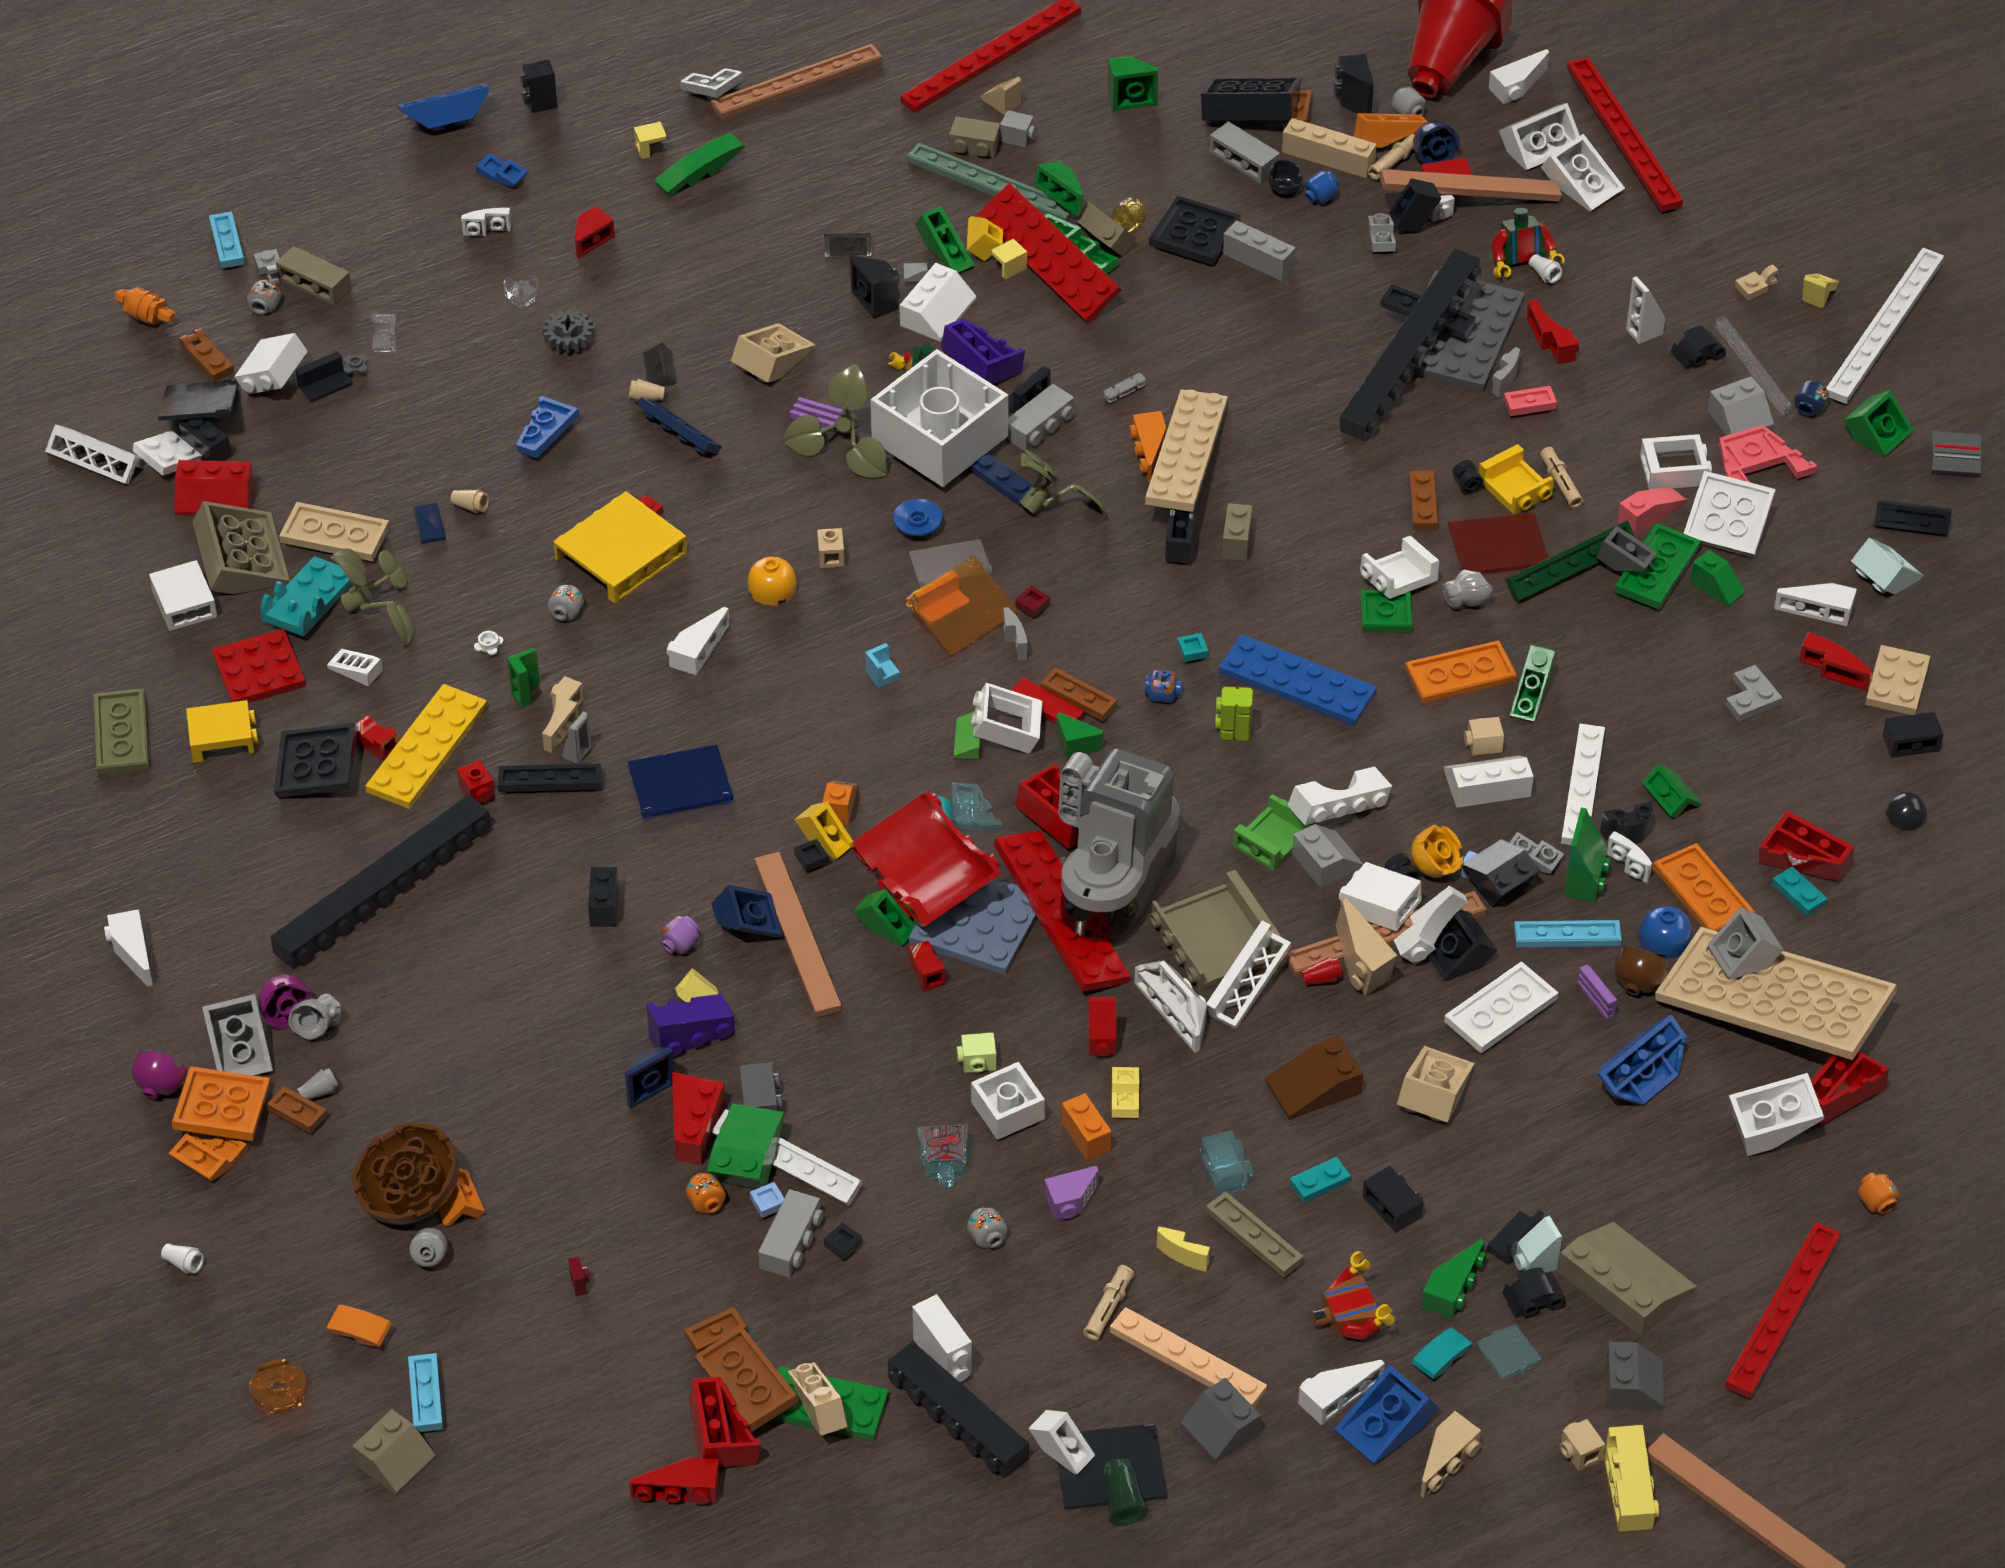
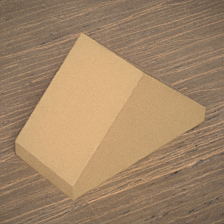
M1018 76L1001 83L980 97L990 106L1006 115L1008 110L1012 111L1021 105V79Z

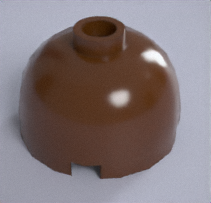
M1634 946L1622 947L1615 962V976L1620 984L1624 986V990L1632 995H1639V993L1647 994L1657 990L1669 972V968L1666 969L1667 962L1651 951L1644 949L1643 953L1635 952L1636 947Z

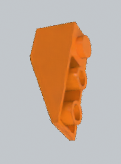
M1161 411L1133 415V425H1129L1131 440L1135 439V454L1141 458L1139 459L1140 471L1145 473L1148 482L1151 481L1166 436V425Z

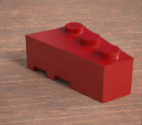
M1055 763L1019 783L1015 806L1069 849L1078 844L1079 828L1063 822L1059 817L1060 773L1059 767Z
M1858 1051L1853 1060L1833 1054L1811 1080L1824 1115V1119L1818 1122L1817 1125L1824 1124L1886 1089L1890 1068Z
M672 1072L676 1160L702 1165L713 1137L712 1130L717 1124L725 1105L724 1083Z

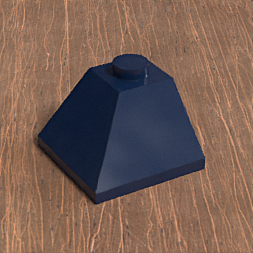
M728 885L711 903L717 924L771 937L781 938L783 936L771 893Z
M655 1047L648 1052L640 1054L625 1071L627 1105L630 1109L673 1086L672 1072L675 1071L673 1050L670 1047Z

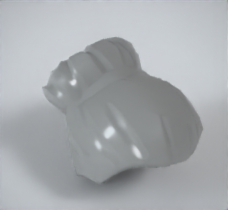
M1466 569L1462 570L1455 580L1442 584L1443 596L1447 604L1455 610L1465 605L1472 607L1483 605L1491 599L1493 593L1492 586L1484 579L1480 572Z
M330 994L320 995L318 999L299 1002L290 1011L289 1026L294 1033L308 1040L318 1038L326 1032L328 1027L339 1023L342 1010L341 1005Z

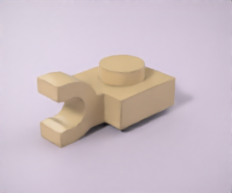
M1772 264L1765 268L1761 275L1752 272L1735 280V287L1748 301L1767 293L1768 286L1777 284V279L1773 275L1778 274V269Z

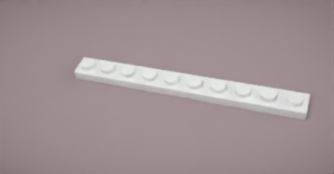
M1922 248L1827 386L1829 398L1845 404L1848 403L1942 265L1944 255Z

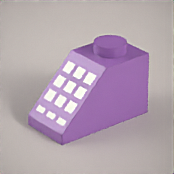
M1097 1166L1044 1179V1196L1055 1221L1069 1219L1082 1213L1098 1187Z

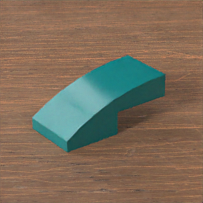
M1451 1327L1425 1346L1413 1358L1412 1364L1434 1379L1448 1371L1455 1359L1469 1352L1472 1342Z

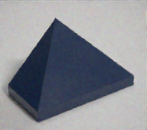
M437 502L414 506L413 511L421 544L446 540Z

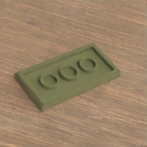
M144 688L93 694L97 774L149 769Z

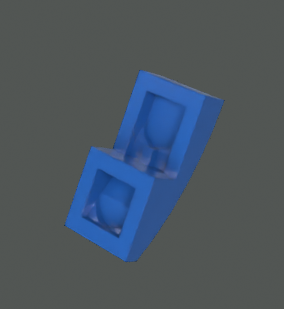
M491 153L476 166L475 171L491 181L510 187H515L528 174L526 169L509 159L505 163Z

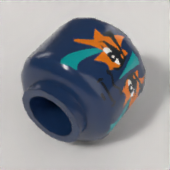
M1805 381L1801 384L1794 397V404L1802 415H1818L1823 411L1829 399V392L1820 381Z

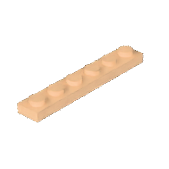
M1126 1307L1110 1325V1333L1208 1387L1226 1378L1253 1407L1257 1405L1267 1392V1384Z

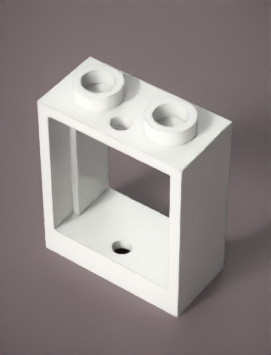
M1699 434L1642 439L1640 458L1649 490L1668 486L1671 488L1699 486L1704 471L1712 473L1711 462L1706 460V444H1702ZM1694 454L1697 465L1660 468L1657 457Z
M985 683L982 690L977 691L973 699V705L976 706L971 720V724L974 725L973 736L1030 754L1040 738L1042 701ZM988 707L1022 717V730L987 719Z

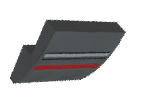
M1932 431L1931 474L1980 477L1982 461L1980 434Z

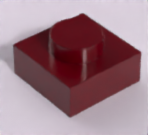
M1030 586L1015 599V606L1032 617L1037 616L1050 604V597L1033 586Z
M579 1256L568 1258L569 1274L575 1296L587 1294L586 1283L590 1282L587 1266H581Z

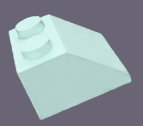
M1871 538L1867 539L1851 560L1857 566L1856 571L1866 579L1870 577L1874 581L1872 585L1882 593L1888 591L1897 594L1918 582L1924 576L1890 546Z

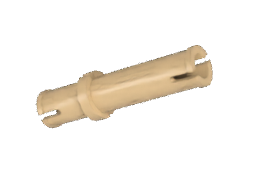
M1411 134L1402 142H1397L1393 145L1391 151L1368 168L1369 176L1376 180L1380 178L1381 169L1389 170L1401 159L1405 160L1413 150V137L1415 134Z
M1553 447L1543 449L1540 457L1547 466V473L1554 478L1560 491L1568 501L1570 508L1580 507L1584 499L1568 475L1565 463L1560 461ZM1554 465L1557 466L1559 473H1557L1556 469L1554 468ZM1565 482L1567 483L1570 490H1567L1566 486L1564 485Z
M1125 1265L1118 1266L1111 1282L1105 1285L1103 1289L1104 1295L1086 1328L1083 1330L1087 1338L1095 1341L1099 1340L1118 1302L1122 1301L1126 1295L1125 1289L1134 1276L1131 1268Z

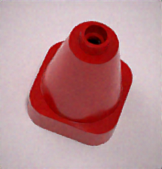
M1418 0L1419 19L1408 68V76L1412 81V88L1426 98H1433L1437 94L1446 93L1484 48H1499L1512 24L1511 0Z

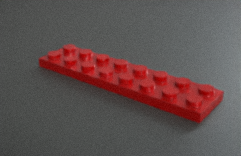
M1010 183L977 214L978 217L985 218L1003 229L1004 243L1014 239L1027 251V265L1088 324L1122 291L1115 282Z
M1042 831L996 837L993 844L1020 890L1030 902L1029 905L1082 992L1129 983L1131 977L1098 922L1092 923L1095 920L1092 912L1079 908L1065 897L1061 887L1063 865Z

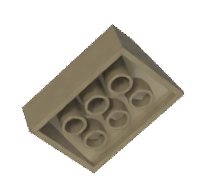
M206 501L202 502L193 520V526L210 591L237 594L275 587L277 581L285 585L289 583L290 579L271 512Z
M1614 1222L1579 1236L1560 1253L1558 1272L1641 1337L1697 1289L1694 1283Z

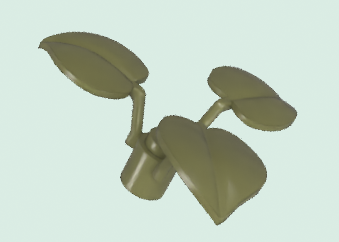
M853 364L832 377L828 385V394L835 404H843L845 413L837 418L835 424L820 429V421L816 416H801L788 426L784 435V442L797 453L804 456H812L819 453L824 447L825 438L822 433L837 428L841 433H851V445L854 449L850 450L846 455L849 468L854 473L863 477H882L888 471L886 452L881 442L875 438L865 437L856 444L857 431L855 429L859 425V419L847 407L859 409L864 405L867 399V385L862 371L856 364Z
M1027 449L1023 450L1024 453L1020 456L1021 466L1035 469L1039 476L1034 486L1019 501L1029 511L1035 514L1042 504L1047 507L1050 502L1074 490L1093 500L1099 506L1104 520L1106 519L1107 513L1102 503L1092 493L1079 485L1072 484L1046 499L1045 497L1048 494L1039 486L1044 477L1049 479L1050 482L1053 481L1047 472H1050L1054 477L1056 473L1035 453Z
M348 548L341 549L333 554L331 559L342 568L348 579L355 585L341 596L344 608L348 612H353L359 608L364 611L368 608L386 606L388 615L404 647L408 646L415 633V624L406 608L401 604L396 606L394 601L369 603L372 597L370 591L390 579L396 589H402L406 586L407 575L394 555L387 550L379 554L380 566L387 575L372 585L365 587V565L359 555L354 550Z

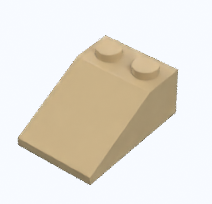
M777 323L740 335L731 361L737 364L741 370L757 376L758 380L769 383L781 379L814 349L815 344Z
M1345 898L1342 900L1336 929L1350 982L1355 989L1361 990L1367 996L1390 980L1397 954L1351 902Z
M1424 1046L1404 1077L1397 1105L1404 1107L1409 1112H1419L1428 1115L1432 1120L1448 1122L1457 1107L1475 1063Z

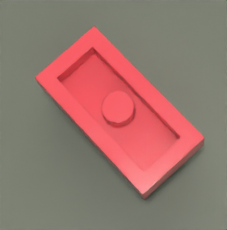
M1551 386L1504 393V402L1510 416L1553 410L1557 407V401Z

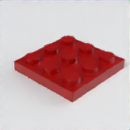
M284 629L212 648L213 658L231 702L247 700L248 703L306 687L304 676Z

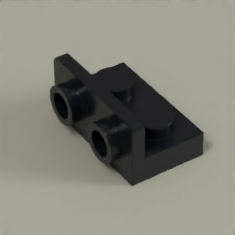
M1042 366L1036 372H1033L1025 382L1016 386L1013 393L1008 396V410L1014 413L1048 388L1051 385V370Z

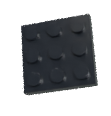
M1177 195L1149 237V245L1213 265L1223 250L1224 233L1236 221L1240 222L1241 215Z
M355 722L281 731L274 786L276 797L351 789L358 729Z

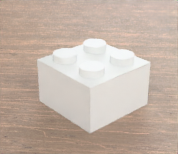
M1019 1062L971 1082V1103L997 1140L1045 1119V1099Z

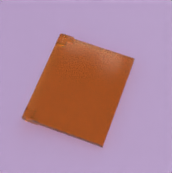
M975 555L905 599L908 607L912 612H915L950 657L1003 623V608L1009 607L1015 615L1019 612L983 568V564Z

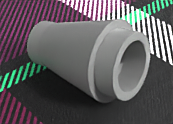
M328 1068L324 1071L322 1069L318 1071L305 1084L297 1088L299 1095L312 1100L334 1093V1089L338 1088L339 1085Z

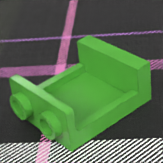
M1271 795L1268 800V807L1248 827L1240 824L1234 829L1233 847L1270 870L1275 871L1292 855L1293 834L1312 826L1313 823L1304 825L1287 806V801Z

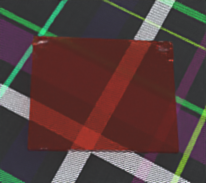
M1535 513L1448 522V528L1461 571L1466 569L1482 574L1527 569L1549 558Z

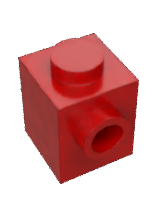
M480 760L457 769L458 784L465 796L469 794L479 803L486 802L495 797L493 779Z

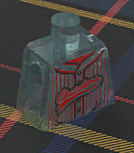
M968 1124L917 1127V1147L926 1176L929 1178L938 1177L939 1185L943 1187L952 1186L955 1183V1176H963L965 1174L969 1146Z

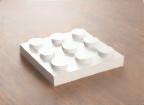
M1704 471L1684 534L1701 540L1702 545L1755 558L1775 496V489Z

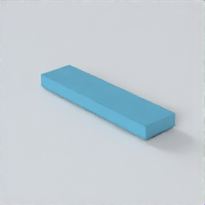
M1619 920L1514 921L1516 948L1621 946L1622 939Z

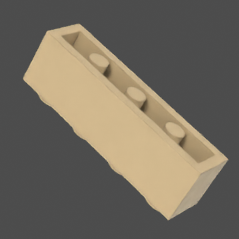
M1292 118L1283 131L1282 153L1367 178L1368 173H1370L1368 168L1375 164L1377 144Z

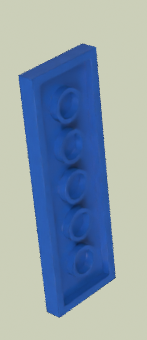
M1242 634L1219 666V674L1354 727L1377 692V687Z

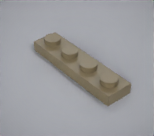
M1226 1191L1206 1206V1213L1283 1278L1303 1263L1304 1256Z

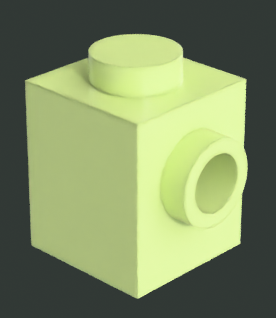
M994 1033L961 1035L962 1046H957L958 1062H963L964 1073L996 1070Z

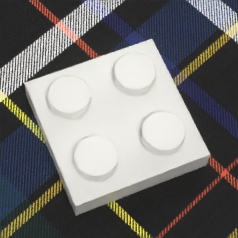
M173 431L146 438L133 444V452L162 476L175 472L178 460L202 459V455Z

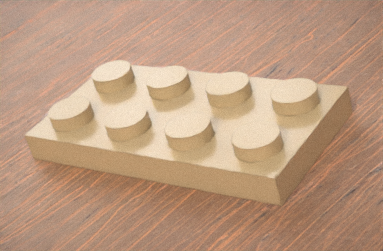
M296 502L279 537L280 543L334 554L341 549H352L361 559L373 561L390 526L389 520Z

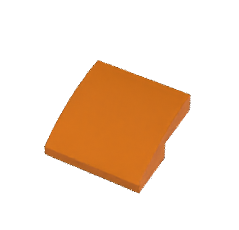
M193 1133L191 1136L185 1134L169 1152V1155L209 1181H213L236 1164L249 1148L240 1139Z

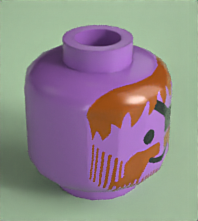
M675 916L661 930V938L663 940L661 944L663 948L670 954L674 952L679 955L686 954L699 940V926L688 916Z

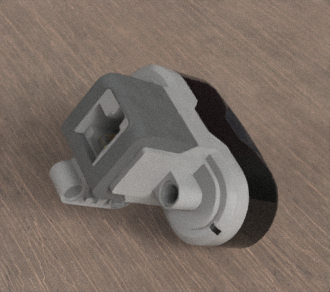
M1113 749L1100 767L1094 766L1088 755L1076 752L1062 769L1058 814L1063 822L1079 828L1078 849L1069 855L1062 868L1060 915L1063 924L1077 935L1094 940H1110L1128 933L1150 904L1176 857L1180 808L1173 796L1174 773L1167 765L1120 749Z

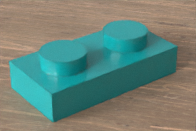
M1790 867L1773 878L1772 886L1806 917L1826 906L1828 898L1794 867Z
M1335 1157L1291 1177L1289 1185L1304 1204L1350 1183L1351 1175L1339 1159Z

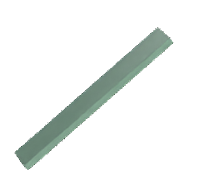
M918 143L907 155V162L992 196H996L1010 183L1044 216L1051 214L1067 222L1074 216L1072 212L1041 190L921 143Z

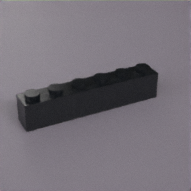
M911 1341L888 1359V1378L892 1384L897 1387L900 1386L907 1392L909 1398L914 1403H919L923 1406L928 1415L933 1420L941 1422L952 1437H958L971 1454L978 1455L984 1460L989 1470L994 1473L997 1472L1005 1479L1029 1460V1442L915 1342Z

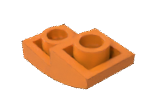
M338 1305L326 1328L331 1334L353 1337L358 1344L380 1347L392 1323L375 1314L349 1306Z

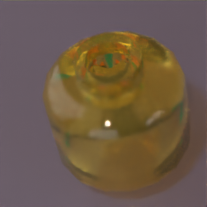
M1129 197L1115 205L1112 210V218L1129 232L1143 224L1146 220V208L1141 201Z

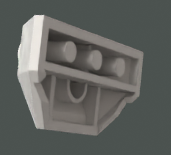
M1165 961L1136 966L1135 985L1194 1053L1198 1052L1206 1024L1207 1005L1205 999L1201 995L1198 996L1192 989L1190 982L1186 978L1183 979Z

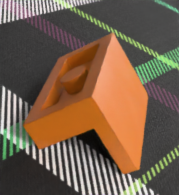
M459 1168L456 1187L449 1200L438 1210L445 1226L450 1227L462 1214L479 1218L485 1212L467 1170Z

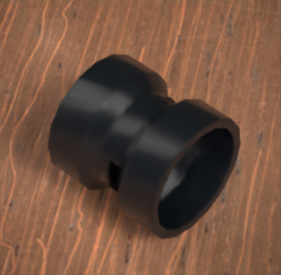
M1461 461L1452 470V474L1455 480L1459 482L1463 493L1472 494L1482 488L1484 480L1481 474L1477 472L1473 461Z
M1405 853L1393 855L1385 864V869L1417 880L1420 877L1419 871L1414 865H1411V861Z

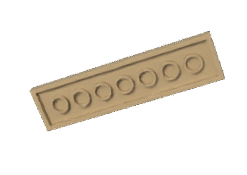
M1191 389L1180 390L1148 487L1145 505L1194 511L1226 410L1228 396L1217 393L1197 392Z

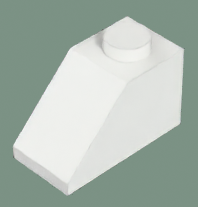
M1045 1410L1029 1428L1041 1449L1073 1474H1078L1095 1456L1067 1412Z

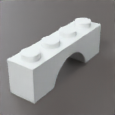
M1370 767L1355 771L1349 788L1346 790L1330 789L1315 781L1294 786L1287 806L1304 825L1384 806L1388 800L1392 785L1376 767Z

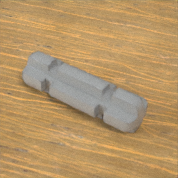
M1137 373L1131 376V378H1127L1114 385V388L1110 387L1104 390L1103 398L1107 403H1112L1117 400V397L1120 399L1145 386L1146 379L1141 373Z

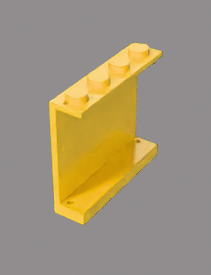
M627 491L553 541L555 559L559 560L563 556L568 555L607 585L608 599L613 603L623 599L687 553L686 535Z

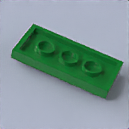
M1656 523L1643 542L1657 552L1656 557L1644 571H1624L1615 585L1614 592L1660 610L1698 552L1701 540Z
M779 1367L778 1372L796 1393L799 1402L771 1420L815 1429L788 1374V1371L793 1369ZM825 1376L841 1397L847 1427L831 1433L874 1442L889 1397V1390Z

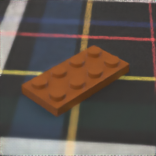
M742 1326L695 1355L697 1363L708 1377H721L736 1402V1409L741 1417L745 1418L748 1422V1428L751 1432L799 1402L796 1393Z

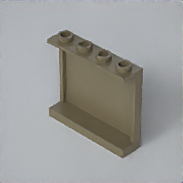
M1236 870L1226 873V884L1169 906L1160 908L1156 900L1152 901V913H1150L1149 917L1153 927L1159 929L1165 945L1171 947L1177 963L1184 966L1189 981L1195 983L1200 991L1220 984L1261 921L1270 924L1273 933L1281 937ZM1271 941L1265 949L1267 956L1278 953L1282 946ZM1266 962L1255 965L1251 971L1266 966Z

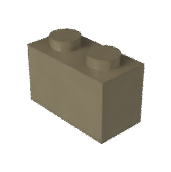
M955 117L949 134L950 152L994 158L1000 143V123Z
M1228 503L1223 534L1222 559L1247 561L1252 523V505Z

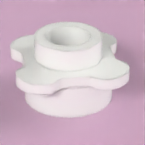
M484 631L478 636V643L474 644V649L477 652L483 651L488 655H495L499 645L503 644V638L493 631Z

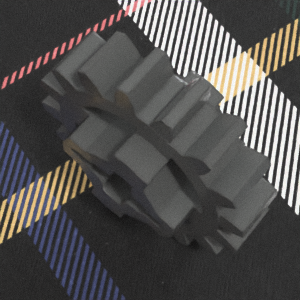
M571 310L564 314L562 311H558V316L551 314L550 320H545V326H543L544 342L549 343L550 349L557 347V352H560L562 349H566V353H569L571 349L579 352L580 346L587 348V342H593L592 337L595 336L593 321L588 320L587 314L581 316L580 311H577L575 314Z

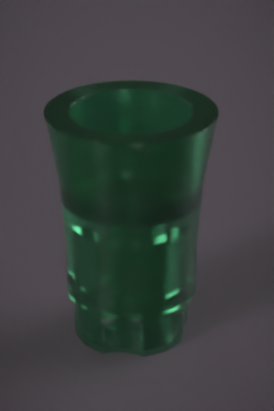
M1128 1459L1109 1461L1104 1468L1109 1522L1118 1526H1126L1142 1521L1148 1515V1510L1141 1496L1131 1462Z

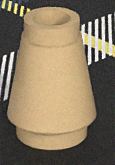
M637 379V381L631 380L629 399L639 402L640 398L644 397L655 401H663L664 387Z
M454 490L450 501L452 505L478 514L486 511L489 497L482 490Z

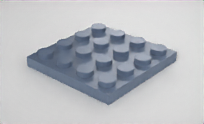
M995 878L925 927L916 924L909 936V944L914 945L928 940L933 951L1006 975L1037 916L1018 885Z

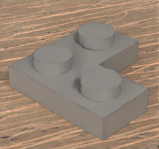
M724 68L712 77L692 73L680 81L681 90L688 91L691 94H702L713 99L719 98L744 80L743 72Z
M1756 665L1734 673L1733 681L1742 692L1726 698L1725 705L1738 721L1782 705V696Z

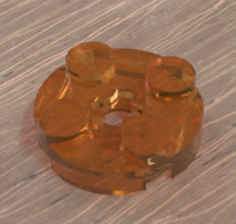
M276 1359L268 1361L257 1368V1373L250 1379L249 1387L254 1403L261 1408L262 1412L272 1414L274 1412L288 1411L302 1405L307 1392V1381L305 1373L300 1366L289 1364L288 1360ZM277 1382L285 1385L282 1389H273Z

